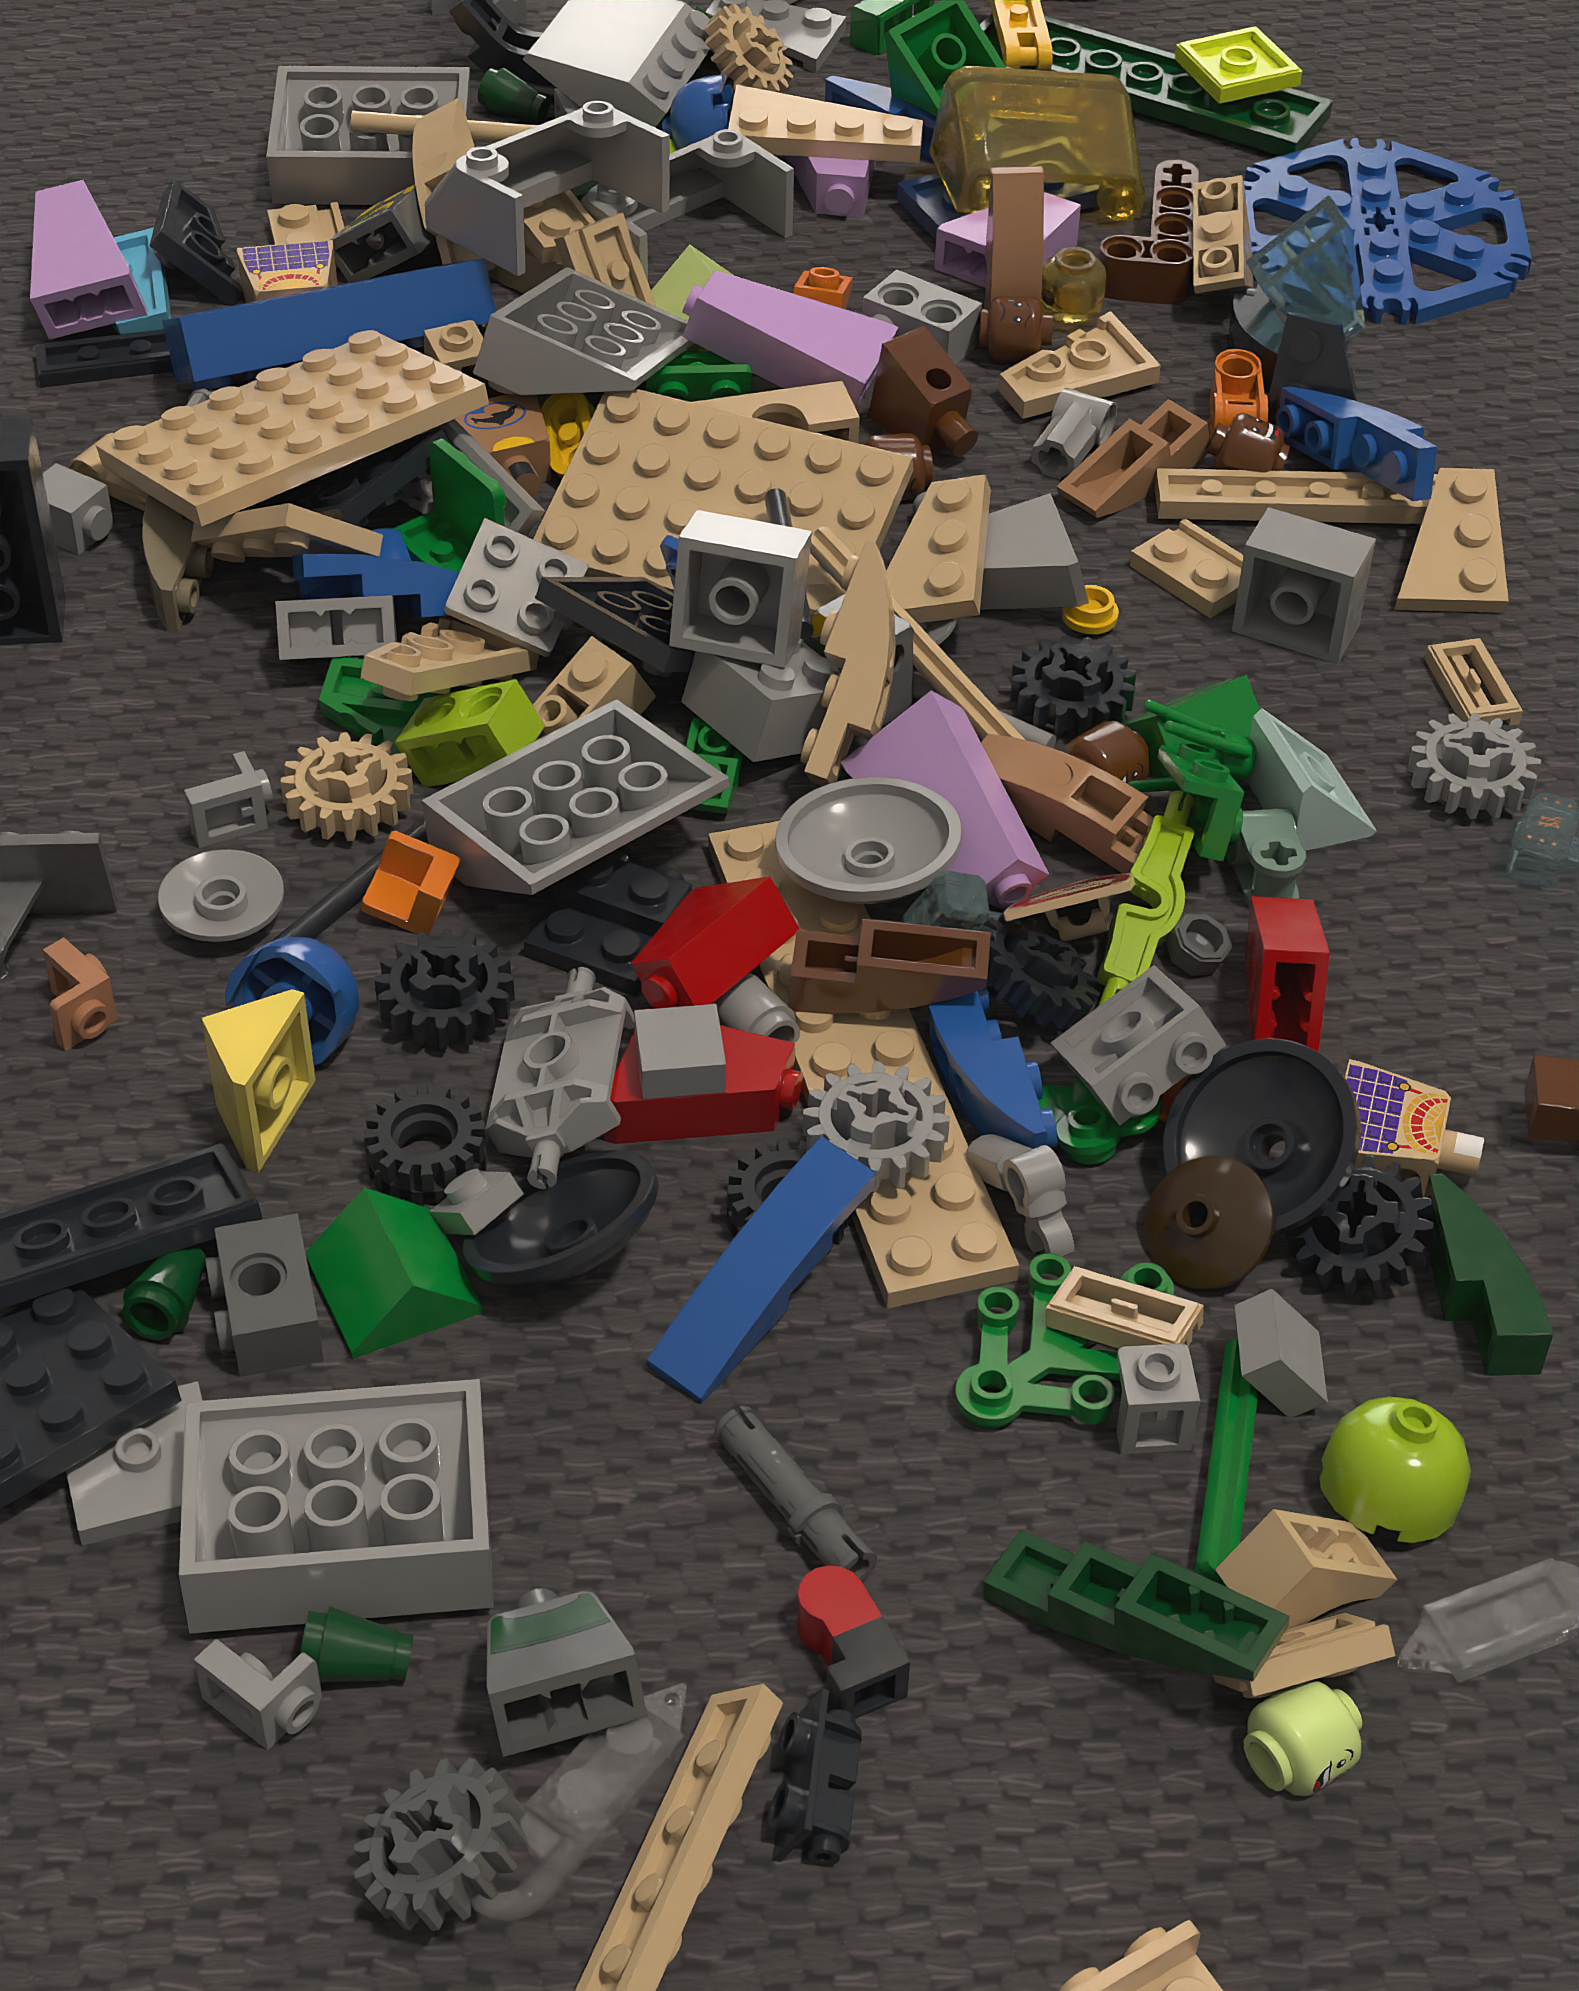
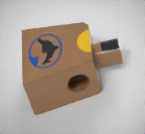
M506 394L489 398L488 405L455 418L532 498L540 491L541 482L551 479L550 440L536 394Z

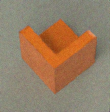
M392 831L386 842L378 869L363 898L361 910L364 913L415 934L424 932L429 936L448 896L461 857L401 832Z

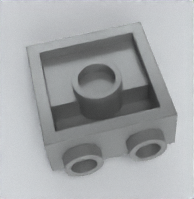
M1153 965L1053 1040L1051 1045L1063 1062L1086 1085L1102 1108L1121 1125L1130 1117H1137L1152 1110L1157 1104L1159 1096L1182 1078H1187L1192 1074L1204 1071L1212 1062L1213 1055L1224 1048L1226 1043L1200 1005Z

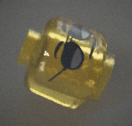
M1080 247L1063 248L1044 263L1041 303L1046 315H1053L1054 320L1064 324H1078L1090 321L1099 315L1102 310L1107 279L1106 269L1091 251Z

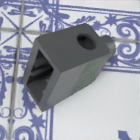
M543 1588L534 1589L520 1598L515 1610L496 1614L487 1622V1691L503 1757L648 1717L633 1647L594 1592L581 1591L558 1597L551 1590Z

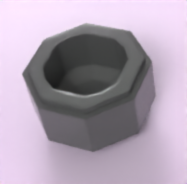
M1185 914L1165 941L1171 962L1191 976L1213 975L1232 949L1226 927L1208 914Z

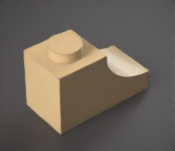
M1273 1509L1215 1569L1228 1588L1289 1615L1290 1620L1287 1629L1306 1624L1321 1614L1343 1604L1357 1600L1378 1598L1398 1580L1363 1531L1352 1523Z

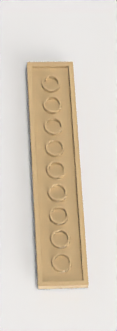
M779 821L708 834V850L722 884L771 876L800 930L860 936L862 919H870L864 904L844 903L824 898L800 886L785 873L779 863L776 852L775 834ZM796 934L755 967L758 978L787 1006ZM909 1008L872 1013L837 1014L793 1011L796 1023L800 1028L799 1039L795 1042L794 1070L803 1073L801 1089L807 1104L811 1089L824 1090V1076L828 1073L834 1074L843 1080L847 1078L848 1064L854 1063L860 1068L862 1073H870L875 1061H882L885 1073L894 1075L901 1066L909 1067L908 1081L914 1083L927 1077L931 1080L930 1096L944 1095L946 1099L945 1115L950 1116L948 1142L944 1144V1157L941 1163L929 1161V1173L924 1179L913 1175L911 1172L906 1173L905 1188L902 1189L896 1188L890 1179L880 1180L877 1192L871 1191L851 1213L886 1307L892 1308L1017 1281L1019 1263L982 1177L968 1159L966 1152L968 1149L967 1142Z

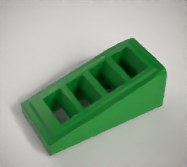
M864 0L851 7L850 44L874 55L884 53L886 51L884 34L913 17V4V16L934 5V0Z

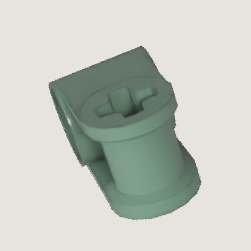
M1289 808L1243 811V824L1240 835L1234 844H1228L1226 856L1229 865L1234 868L1244 900L1250 907L1251 896L1299 899L1296 878L1297 874L1305 866L1306 851L1302 847L1296 832L1292 812Z

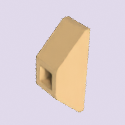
M1242 175L1193 183L1194 290L1196 294L1208 295L1253 288V255Z

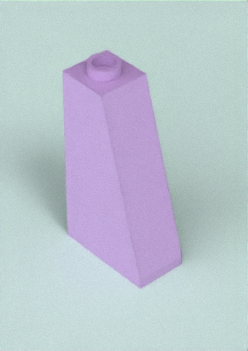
M84 180L36 191L30 300L49 340L147 315V307L130 268Z
M717 270L714 271L704 288L697 284L693 287L682 313L690 316L682 337L735 364L750 365L752 373L784 389L843 381L855 408L859 405L876 376L882 343L893 339L899 328L882 320Z
M933 691L928 692L841 761L845 771L852 778L888 777L911 781L937 792L954 807L961 822L962 845L957 860L947 872L971 896L999 909H1004L1027 898L1031 894L1033 887L1050 875L964 709Z

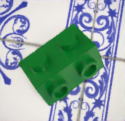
M683 351L645 380V388L647 392L688 402L751 394V366L748 364H735L711 351Z
M1181 742L1179 749L1161 745L1157 758L1181 790L1184 791L1178 811L1187 793L1194 798V806L1191 808L1186 826L1194 830L1191 845L1200 857L1223 861L1228 844H1234L1241 832L1243 811L1240 806L1245 792L1229 774L1230 770L1214 757V750L1192 742Z

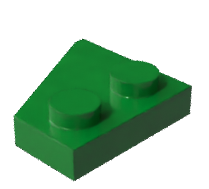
M343 656L332 657L319 697L322 715L360 738L366 733L372 734L374 746L390 741L393 743L394 754L401 753L394 742L424 698L443 694L422 693L418 694L417 700L414 701L394 699L382 693L383 686L360 678L364 659Z

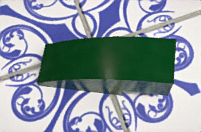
M1430 1174L1424 1198H1431L1436 1241L1435 1245L1428 1246L1427 1250L1444 1321H1472L1486 1376L1541 1374L1554 1333L1541 1296L1523 1262L1500 1229L1466 1193L1444 1174Z

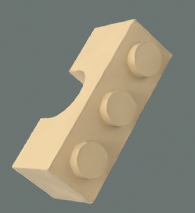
M843 381L692 402L859 444L860 417Z

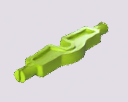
M1173 791L1170 793L1164 815H1156L1147 830L1140 853L1129 872L1133 874L1135 881L1134 887L1129 892L1149 903L1153 909L1124 903L1119 905L1113 914L1105 955L1096 978L1099 984L1105 986L1098 1007L1149 969L1156 948L1167 940L1183 913L1185 889L1180 875L1194 836V830L1186 826L1191 808L1194 806V798L1187 793L1178 811L1184 791Z

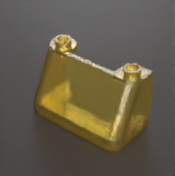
M980 66L962 67L948 77L944 85L929 153L957 212L974 213L989 207L991 168L1042 167L1045 182L1099 184L1097 203L1105 216L1114 220L1139 221L1146 191L1131 100L1123 83L1117 77L1105 74Z

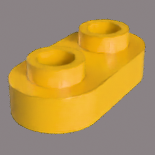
M583 393L552 394L541 407L550 440V466L561 479L595 413L594 406Z

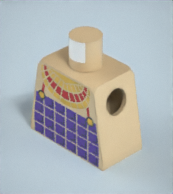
M333 240L237 248L241 286L246 303L337 286Z
M1349 1059L1345 1079L1356 1098L1361 1120V1141L1358 1157L1353 1169L1361 1168L1366 1155L1374 1157L1376 1170L1381 1172L1390 1164L1396 1162L1400 1164L1403 1182L1413 1177L1419 1178L1423 1198L1429 1175L1436 1174L1437 1168L1476 1177L1484 1138L1445 1129L1451 1100L1446 1091L1360 1061Z

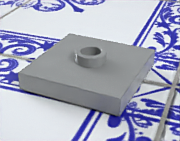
M198 1381L178 1386L182 1399L181 1402L66 1470L82 1546L181 1521L186 1402L203 1401Z

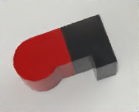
M831 1565L815 1568L806 1574L799 1584L797 1631L802 1642L808 1648L821 1653L829 1666L827 1667L826 1690H829L828 1707L830 1711L835 1709L846 1710L853 1713L857 1719L906 1698L908 1695L910 1660L861 1580L853 1572L840 1566Z

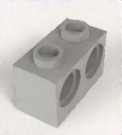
M897 269L863 297L862 315L899 327L894 338L924 326L955 365L979 345L982 303Z
M393 595L275 602L280 660L365 655L390 642H397Z

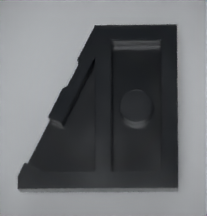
M1295 312L1287 314L1268 396V418L1276 420V414L1280 408L1282 387H1297L1357 401L1355 394L1357 387L1353 370L1349 366L1347 359V343L1342 323Z

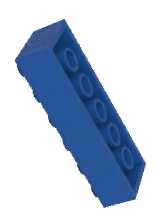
M482 258L162 319L176 382H191L193 390L201 388L209 390L233 385L231 374L242 372L243 380H257L256 376L264 370L283 368V364L292 362V365L302 362L305 354L318 349H334L348 343L350 336L361 331H377L388 338L405 344L411 349L424 346V330L452 323L472 320L476 323L480 333L484 334L482 324L488 323L490 315L496 312L486 260Z

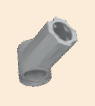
M1064 388L1054 405L1050 424L1032 447L1031 461L1039 467L1044 475L1061 479L1063 476L1070 474L1080 465L1093 446L1099 447L1111 436L1117 416L1116 402Z

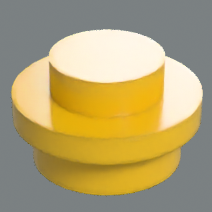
M1085 585L1088 604L1079 607H1063L1062 618L1068 627L1080 633H1105L1114 628L1118 621L1119 610L1114 602V596L1109 590L1101 586Z

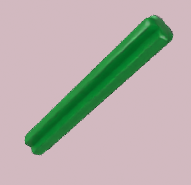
M1233 1338L1226 1344L1195 1567V1573L1221 1585L1226 1584L1215 1569L1240 1544L1259 1392L1242 1377L1238 1338Z

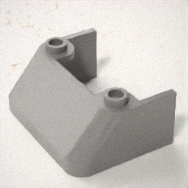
M587 102L579 110L486 147L469 149L466 155H463L455 162L425 201L426 226L431 231L519 276L526 273L524 208L588 181L595 180L662 214L669 211L670 135L614 109L613 105L608 102Z
M724 129L716 132L713 136L670 154L669 211L662 214L601 183L591 188L579 202L595 222L623 212L648 281V243L645 231L721 197H725L784 238L791 236L793 231L794 168L745 136H742L740 132Z

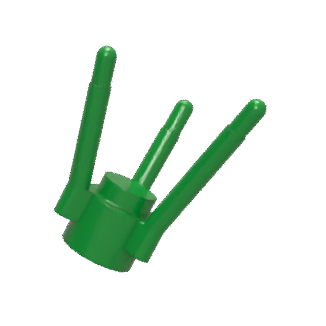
M1146 700L1143 706L1146 711L1167 720L1163 726L1167 733L1214 750V757L1230 770L1229 774L1236 782L1246 780L1251 774L1256 760V746L1249 736L1227 732L1224 727L1207 724L1153 700ZM1172 777L1129 781L1127 783L1140 792L1181 790Z

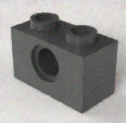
M298 1213L215 1228L219 1256L205 1258L212 1300L224 1297L227 1300V1310L214 1312L221 1354L235 1351L240 1377L323 1362L324 1357L318 1316Z

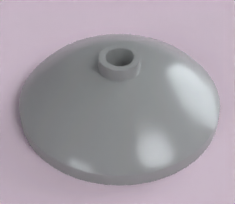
M861 777L825 785L798 799L780 819L775 834V843L781 867L800 886L834 901L853 904H875L908 897L927 888L941 878L953 866L959 856L962 845V830L960 818L954 807L943 796L932 789L918 783L897 778Z

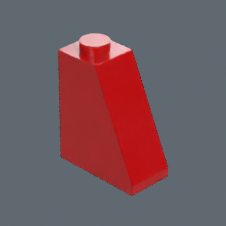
M771 876L698 887L687 894L634 959L631 966L642 983L641 988L644 997L653 1008L708 1005L715 1002L793 937L800 928Z
M1251 896L1245 948L1250 1040L1265 1038L1290 1040L1306 1045L1319 1053L1330 951L1313 899Z
M720 1025L726 1061L725 1093L643 1099L634 1032L615 1071L610 1097L611 1102L621 1117L620 1125L604 1133V1141L624 1144L775 1131L784 1108L794 1110L801 1093L803 1073L794 1070L795 1043Z

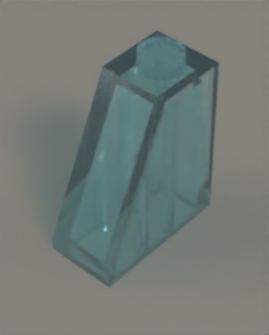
M1329 195L1246 261L1262 291L1286 317L1288 313L1295 312L1342 323L1346 341L1366 326L1353 231Z

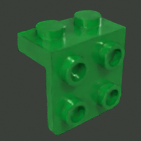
M440 438L429 445L433 511L393 529L401 531L411 561L423 562L460 572L484 518L505 527L504 509L506 508L507 500L502 486L496 479L490 478L475 466L462 451H457L447 441Z

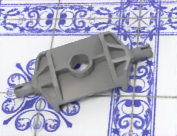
M578 967V974L575 968L569 972L566 994L555 996V1001L521 1007L507 1028L485 1131L499 1153L532 1158L527 1179L532 1186L539 1189H546V1183L550 1188L556 1184L559 1160L564 1153L572 1152L620 1125L621 1117L611 1102L610 1097L622 1030L625 1027L628 1029L635 1028L634 1013L625 997L606 987L593 990L596 980L595 974L584 967Z

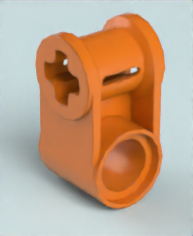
M1230 349L1221 352L1216 357L1209 399L1210 439L1218 423L1228 426L1233 417L1240 413H1245L1268 422V398L1264 394L1262 364L1260 359L1249 351Z

